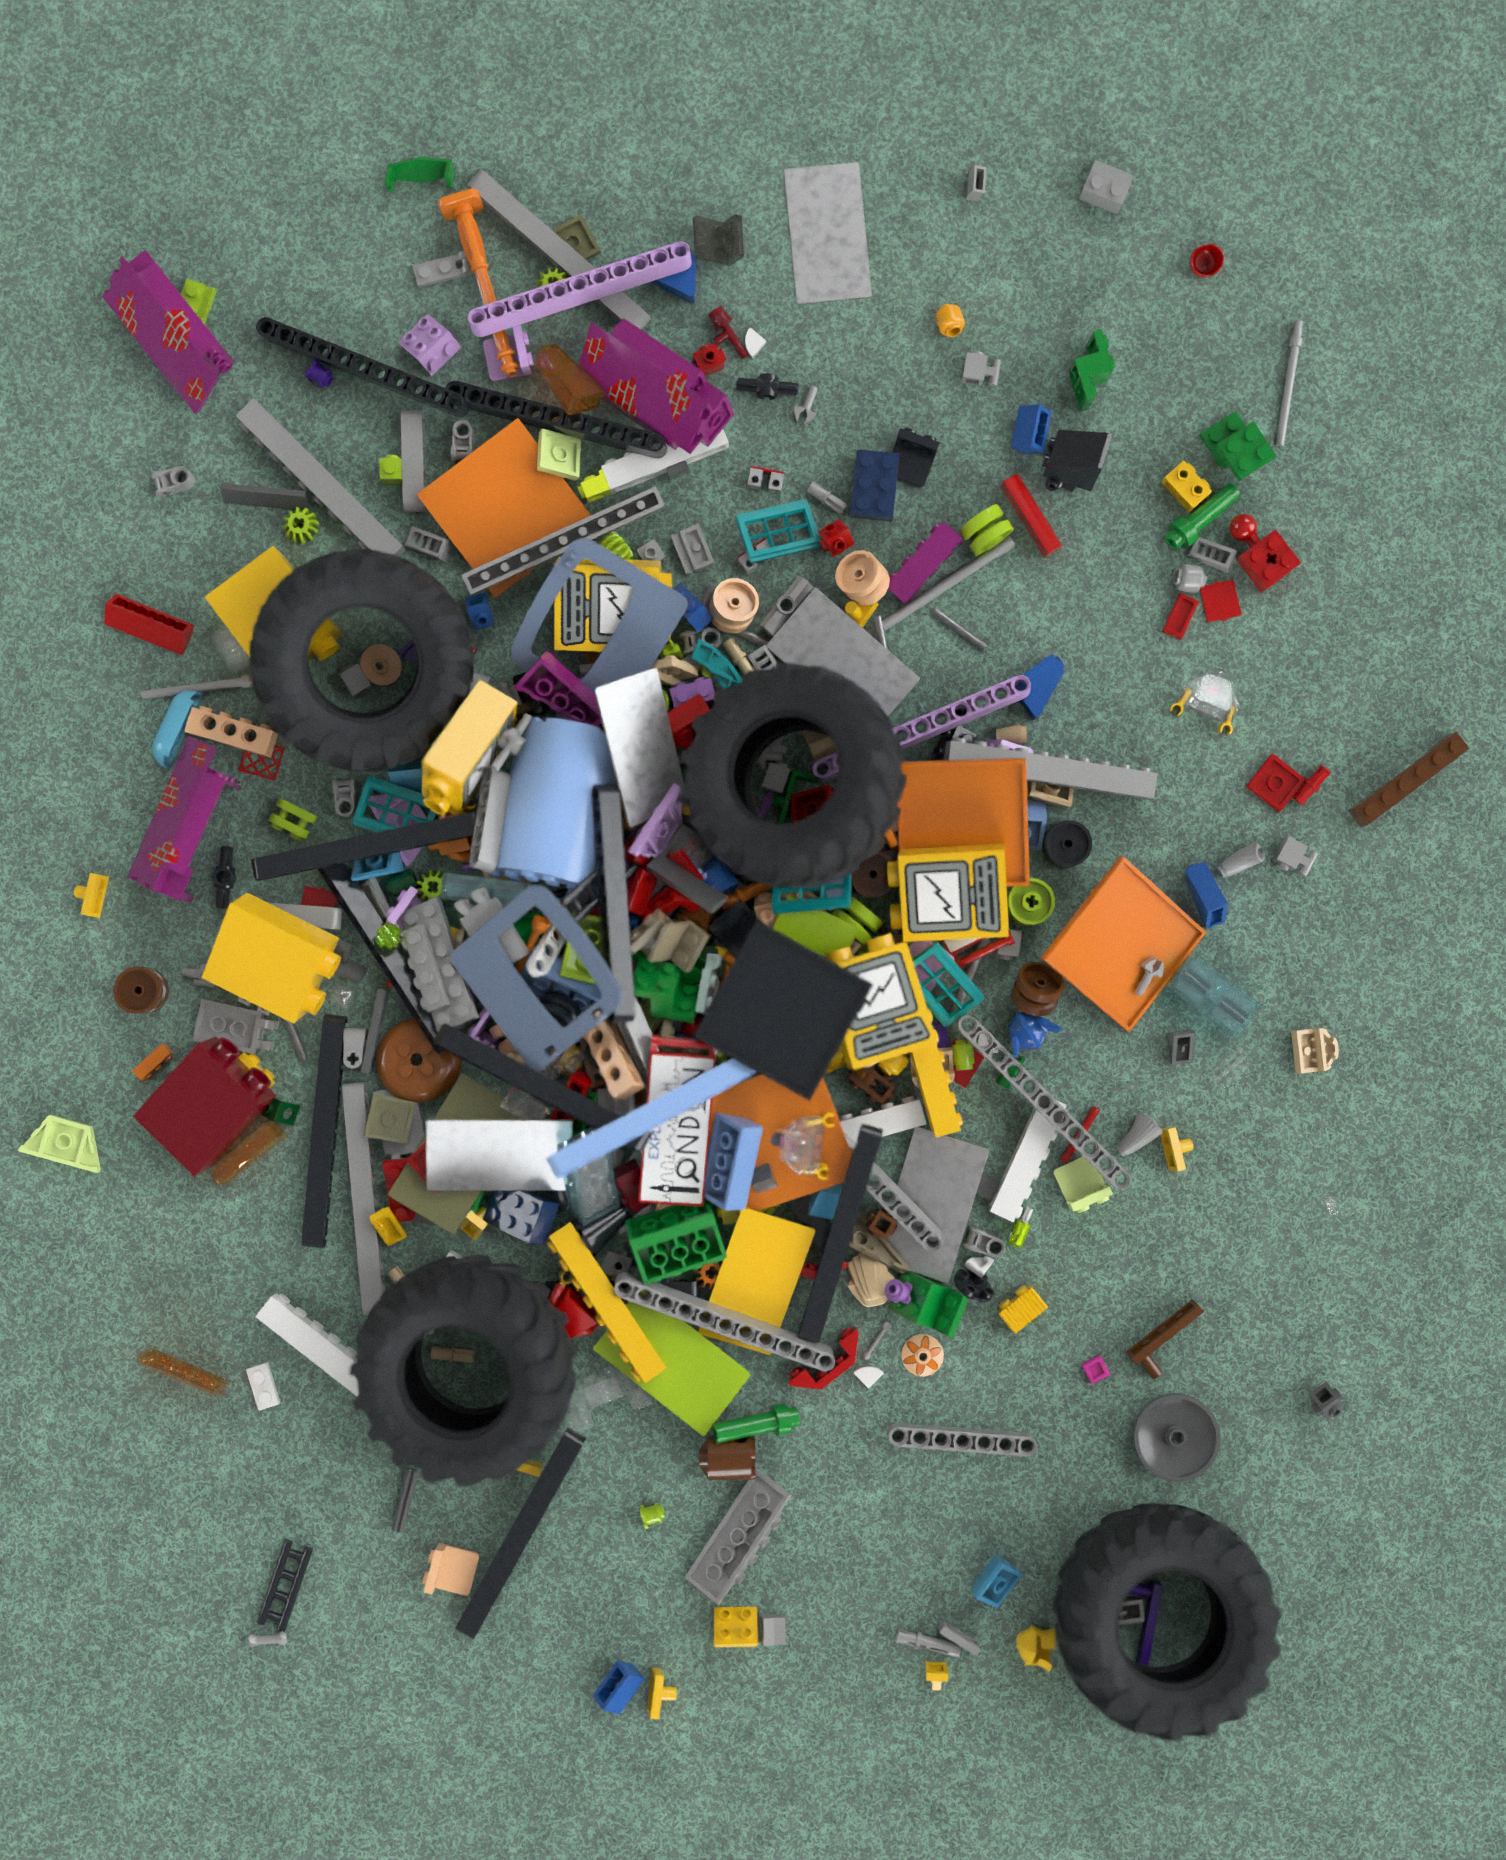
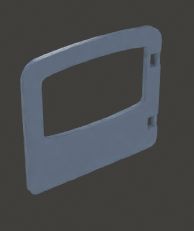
M579 538L568 546L538 592L511 647V655L514 662L526 671L539 659L531 651L537 632L552 603L581 560L589 559L627 582L634 589L631 600L612 637L591 669L580 680L595 693V689L650 670L687 609L688 600L679 592L593 540Z
M540 885L530 886L521 892L451 953L453 965L528 1067L535 1071H540L556 1057L613 1013L621 1005L623 999L620 985L591 941L547 888ZM534 906H537L551 920L568 941L593 977L602 994L599 1001L566 1027H562L536 998L509 960L499 942V936ZM600 1006L603 1013L596 1018L592 1012ZM553 1045L556 1051L549 1056L545 1050Z

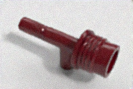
M719 306L710 312L708 317L715 327V331L721 328L723 332L713 338L717 346L726 339H729L742 360L749 356L728 324L733 318L729 316L727 311L722 306Z

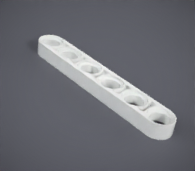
M587 892L577 897L582 907L586 905L589 899ZM569 904L564 908L572 916L573 909ZM550 922L551 924L547 932H544L528 961L527 969L533 977H539L549 972L566 941L552 922ZM554 930L558 934V941L553 936ZM545 946L549 948V956L544 951ZM536 961L541 966L540 972L536 969Z

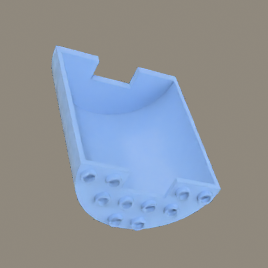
M532 717V720L521 735V737L526 739V742L517 756L513 755L509 772L511 782L498 865L495 871L488 875L497 878L505 875L510 880L521 882L522 879L538 882V879L546 881L548 885L559 887L560 883L572 890L596 869L591 798L592 787L594 784H616L618 786L605 731L600 730L596 726L570 720L546 718V722L538 717ZM621 800V821L624 842L628 824ZM596 880L592 883V885L598 893V884Z

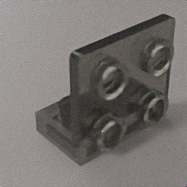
M734 214L723 222L700 216L693 217L694 253L696 259L730 266L744 257L742 216Z

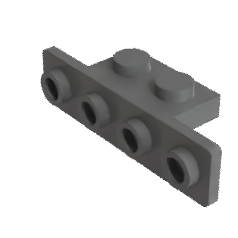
M339 939L334 953L341 956V961L335 974L360 983L368 968L350 960L352 944Z

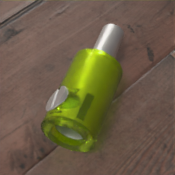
M1026 1207L1022 1219H1016L1007 1243L1022 1249L1032 1226L1028 1222L1033 1209Z

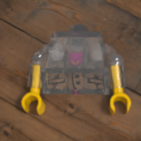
M1214 669L1212 674L1207 672L1202 678L1196 677L1185 685L1178 696V702L1170 707V712L1174 706H1179L1180 712L1178 715L1182 714L1183 704L1187 703L1186 708L1221 722L1225 720L1224 723L1218 726V732L1221 733L1226 725L1228 727L1226 735H1229L1233 731L1231 721H1234L1239 707L1236 693L1233 691L1234 684L1224 679L1226 672L1222 669Z
M826 1112L822 1117L819 1115L802 1117L792 1121L788 1127L783 1128L781 1134L773 1133L771 1145L780 1147L779 1158L785 1161L796 1174L808 1176L817 1174L821 1180L827 1178L826 1173L820 1172L821 1170L829 1171L827 1164H820L824 1128L820 1125L824 1124L827 1127H832L835 1123H828L825 1119L828 1116H834L833 1113Z

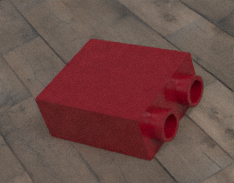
M215 1036L198 1043L132 1116L194 1177L211 1168L277 1096L268 1088L271 1085L269 1077L257 1068L252 1067L249 1069L238 1058L240 1055L238 1047L224 1037L218 1039Z

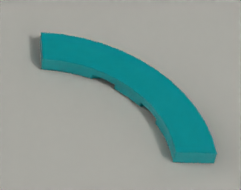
M698 639L690 659L705 667L716 678L721 688L741 684L742 679L728 659L716 648Z

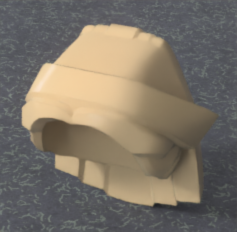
M858 1253V1256L853 1257V1260L847 1264L851 1277L848 1285L850 1291L863 1306L871 1307L884 1304L888 1300L885 1295L886 1284L893 1280L894 1276L888 1272V1266L863 1253Z

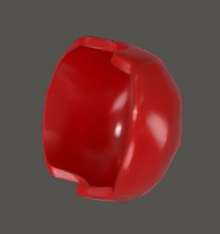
M1212 243L1197 247L1189 258V266L1193 274L1200 278H1208L1217 274L1224 265V254L1221 248Z

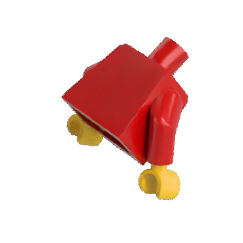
M562 1270L559 1273L560 1283H556L549 1296V1302L559 1311L566 1312L569 1322L564 1327L570 1339L575 1336L589 1335L599 1325L594 1317L597 1313L593 1307L590 1309L587 1307L582 1299L583 1297L570 1286L565 1287L566 1284L571 1283L573 1277L570 1274L567 1280H563V1275L566 1272Z

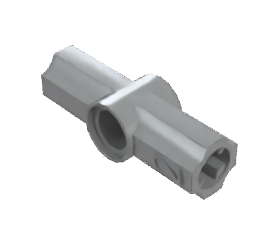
M798 576L784 595L778 599L777 604L759 626L768 635L774 637L812 590L813 586L806 579ZM788 602L792 605V608L789 611H784L780 605Z

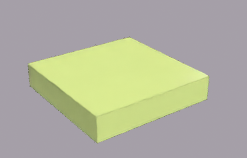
M542 428L539 431L537 470L576 481L580 473L581 439Z

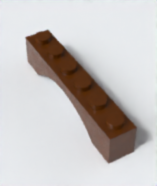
M1458 732L1447 735L1413 764L1348 810L1360 827L1369 825L1470 748Z

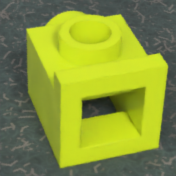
M599 470L598 476L590 475L584 478V481L578 486L581 498L586 497L588 503L612 494L603 470Z

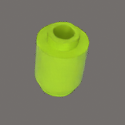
M967 1039L955 1040L956 1044L952 1045L953 1065H956V1070L973 1069V1064L975 1063L973 1045L968 1043Z

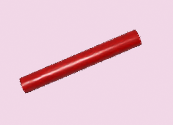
M1092 1106L1081 1124L1086 1131H1088L1100 1111ZM1077 1130V1132H1076V1134L1074 1135L1073 1138L1077 1137V1135H1078V1130ZM1069 1143L1059 1160L1067 1164L1076 1149Z

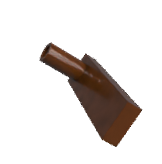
M1192 1299L1126 1351L1127 1355L1136 1365L1140 1363L1152 1379L1159 1377L1162 1370L1150 1354L1204 1311Z

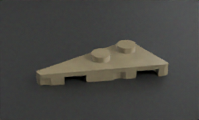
M861 1210L858 1214L849 1246L904 1274L910 1269L886 1239L881 1236L878 1239L868 1232L869 1229L866 1226L867 1221L865 1220L866 1214Z

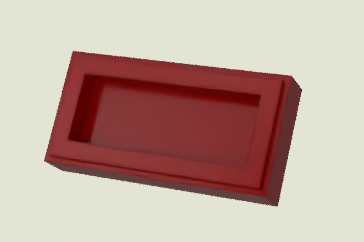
M1180 592L1162 632L1182 640L1199 601Z
M643 869L637 870L627 896L628 911L640 917L644 915L658 879Z

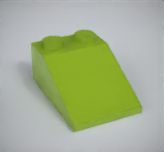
M574 909L571 917L577 914ZM590 913L578 925L603 959L600 916ZM566 940L560 976L596 984L584 963Z

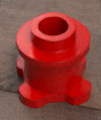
M698 1013L694 1023L681 1021L680 1028L686 1037L695 1035L704 1015Z

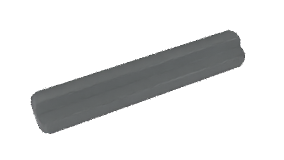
M408 1468L406 1471L392 1530L401 1533L405 1528L419 1473L414 1468Z

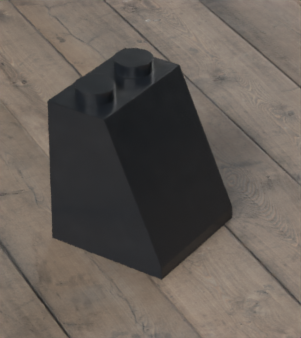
M1058 430L1056 437H1051L1047 447L1051 451L1049 455H1045L1042 466L1045 467L1043 476L1091 492L1102 470L1112 434Z

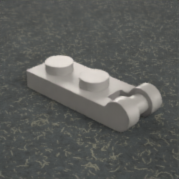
M464 251L456 255L413 265L419 288L474 274L471 272V266ZM462 262L463 267L457 269L456 264Z

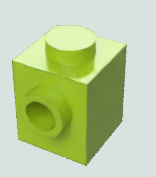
M386 455L385 458H379L380 480L384 485H402V459L397 455Z

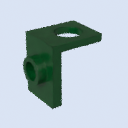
M275 1097L262 1111L261 1115L273 1122L293 1126L300 1105L284 1102ZM291 1108L292 1115L288 1119H284V1111Z

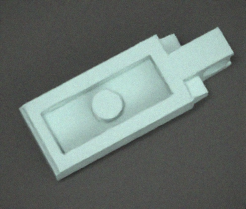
M707 953L705 969H703L696 1012L706 1014L714 1000L713 991L718 985V976L716 974L718 969L722 967V956Z

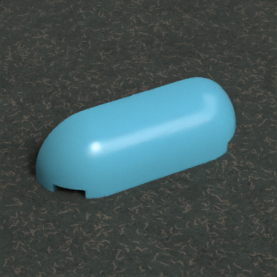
M189 690L180 692L173 698L152 744L153 756L162 767L169 770L186 733L184 731L191 708L198 707L204 693Z

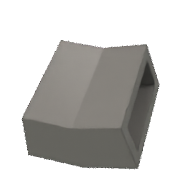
M974 165L969 169L966 200L979 201L980 197L985 194L987 167ZM976 178H978V187H977V189H976Z
M785 1614L759 1615V1642L763 1646L785 1645Z

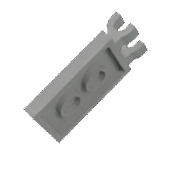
M485 887L471 893L473 899L479 903L476 906L472 907L469 898L454 904L456 909L464 915L460 921L469 936L473 935L503 909L497 897L490 899ZM513 924L499 936V942L512 964L530 954Z
M201 999L192 1041L203 1042L216 1036L218 1039L220 1037L229 1039L242 1052L256 1054L257 1048L273 1051L275 1042L262 1040L265 1028L278 1030L279 1021L264 1019L265 1014L257 1010Z
M387 1089L372 1092V1094L397 1098ZM415 1103L407 1144L382 1140L385 1155L391 1154V1160L401 1159L402 1154L411 1152L413 1154L425 1134L419 1103Z

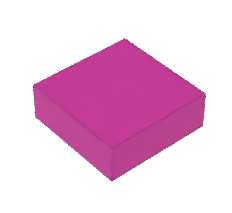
M1101 1355L1081 1364L1091 1384L1111 1375Z

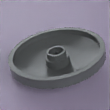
M1168 1393L1158 1396L1143 1407L1135 1420L1133 1444L1136 1454L1142 1464L1152 1474L1164 1480L1181 1482L1200 1476L1213 1464L1219 1452L1221 1436L1215 1416L1205 1404L1190 1395Z

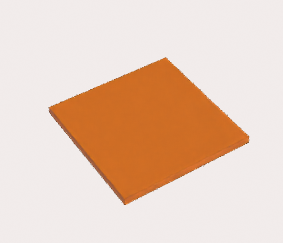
M519 418L416 494L472 569L591 516L563 477L537 470L538 444ZM535 568L497 584L488 590L496 599Z
M1026 758L904 761L901 764L903 774L907 777L906 786L897 805L901 809L899 820L897 821L899 852L900 849L1004 843L1007 887L1030 886Z
M1119 856L1042 955L1041 959L1125 1031L1130 1032L1207 932L1125 857ZM1155 957L1157 958L1155 964L1158 960L1163 962L1162 978L1158 976L1152 977L1143 995L1139 996L1135 993V990L1145 974L1144 968L1140 965L1146 959Z
M762 1074L747 1078L712 1097L709 1143L716 1113L750 1119L763 1127L755 1167L769 1163L778 1187L757 1193L751 1184L746 1208L760 1211L844 1183L852 1151L824 1078H822L810 1101ZM826 1112L834 1114V1116H828L825 1119L828 1123H835L832 1127H827L824 1124L805 1125L806 1119L822 1117ZM813 1128H818L817 1132L822 1134H816L815 1136L816 1129L813 1130ZM791 1133L796 1134L795 1136L803 1143L805 1141L806 1146L790 1147ZM777 1134L784 1135L783 1144L776 1142ZM822 1143L821 1149H820V1148H812V1147H818V1146ZM819 1163H825L829 1166V1171H820L827 1174L825 1180L819 1179L817 1174L800 1172L799 1170L800 1166L817 1168ZM736 1210L738 1216L741 1210Z

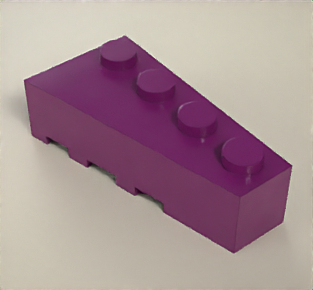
M944 521L942 524L938 522L930 530L932 535L927 540L922 539L915 548L918 551L912 557L908 555L901 563L902 569L898 573L894 571L889 576L888 589L905 604L923 587L926 579L931 578L941 566L940 564L949 559L955 551L954 548L957 545L961 546L965 541Z

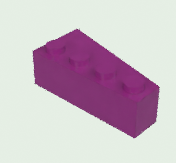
M547 650L514 687L519 691L528 693L533 699L548 704L553 710L568 715V718L575 722L596 727L602 722L596 694Z

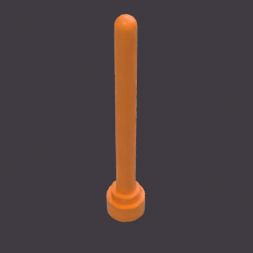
M536 915L531 923L532 933L525 945L530 954L518 960L515 966L520 976L540 934L547 932L551 924L544 917Z

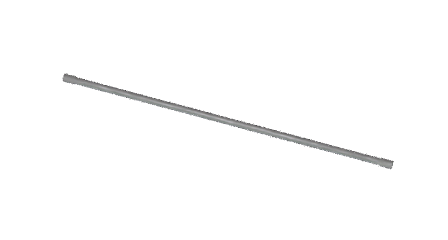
M1007 536L998 545L882 620L884 631L902 621L995 558L1014 548L1015 543L1011 537ZM875 626L867 630L872 637H877ZM682 753L677 756L680 767L685 764L682 761Z

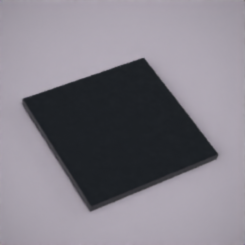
M756 920L694 1037L810 1101L874 984Z

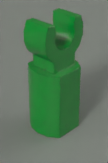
M1021 1056L1018 1061L1021 1065L1024 1063L1025 1057ZM1015 1065L1009 1066L1007 1069L1008 1075L1010 1077L1016 1076L1018 1072ZM1000 1074L996 1083L1009 1089L1011 1084Z

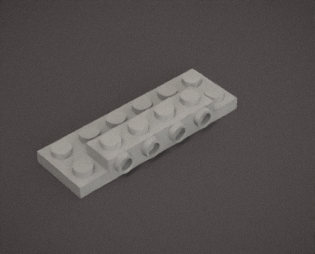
M435 897L405 910L401 915L405 931L402 932L404 937L401 938V943L410 955L407 962L416 974L414 984L418 990H421L423 996L420 998L421 1006L427 1012L432 1013L437 1032H439L443 1023L455 1028L479 1018L469 985L451 961V953L456 949V945L441 898Z
M759 1469L755 1470L756 1479L748 1480L685 1576L688 1581L717 1605L721 1604L733 1585L736 1583L739 1585L746 1577L745 1569L748 1565L751 1567L758 1558L756 1552L760 1547L764 1548L770 1540L768 1534L772 1529L776 1530L781 1524V1511L792 1496Z

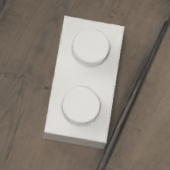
M266 1362L246 1369L258 1411L279 1405L281 1402L269 1363Z

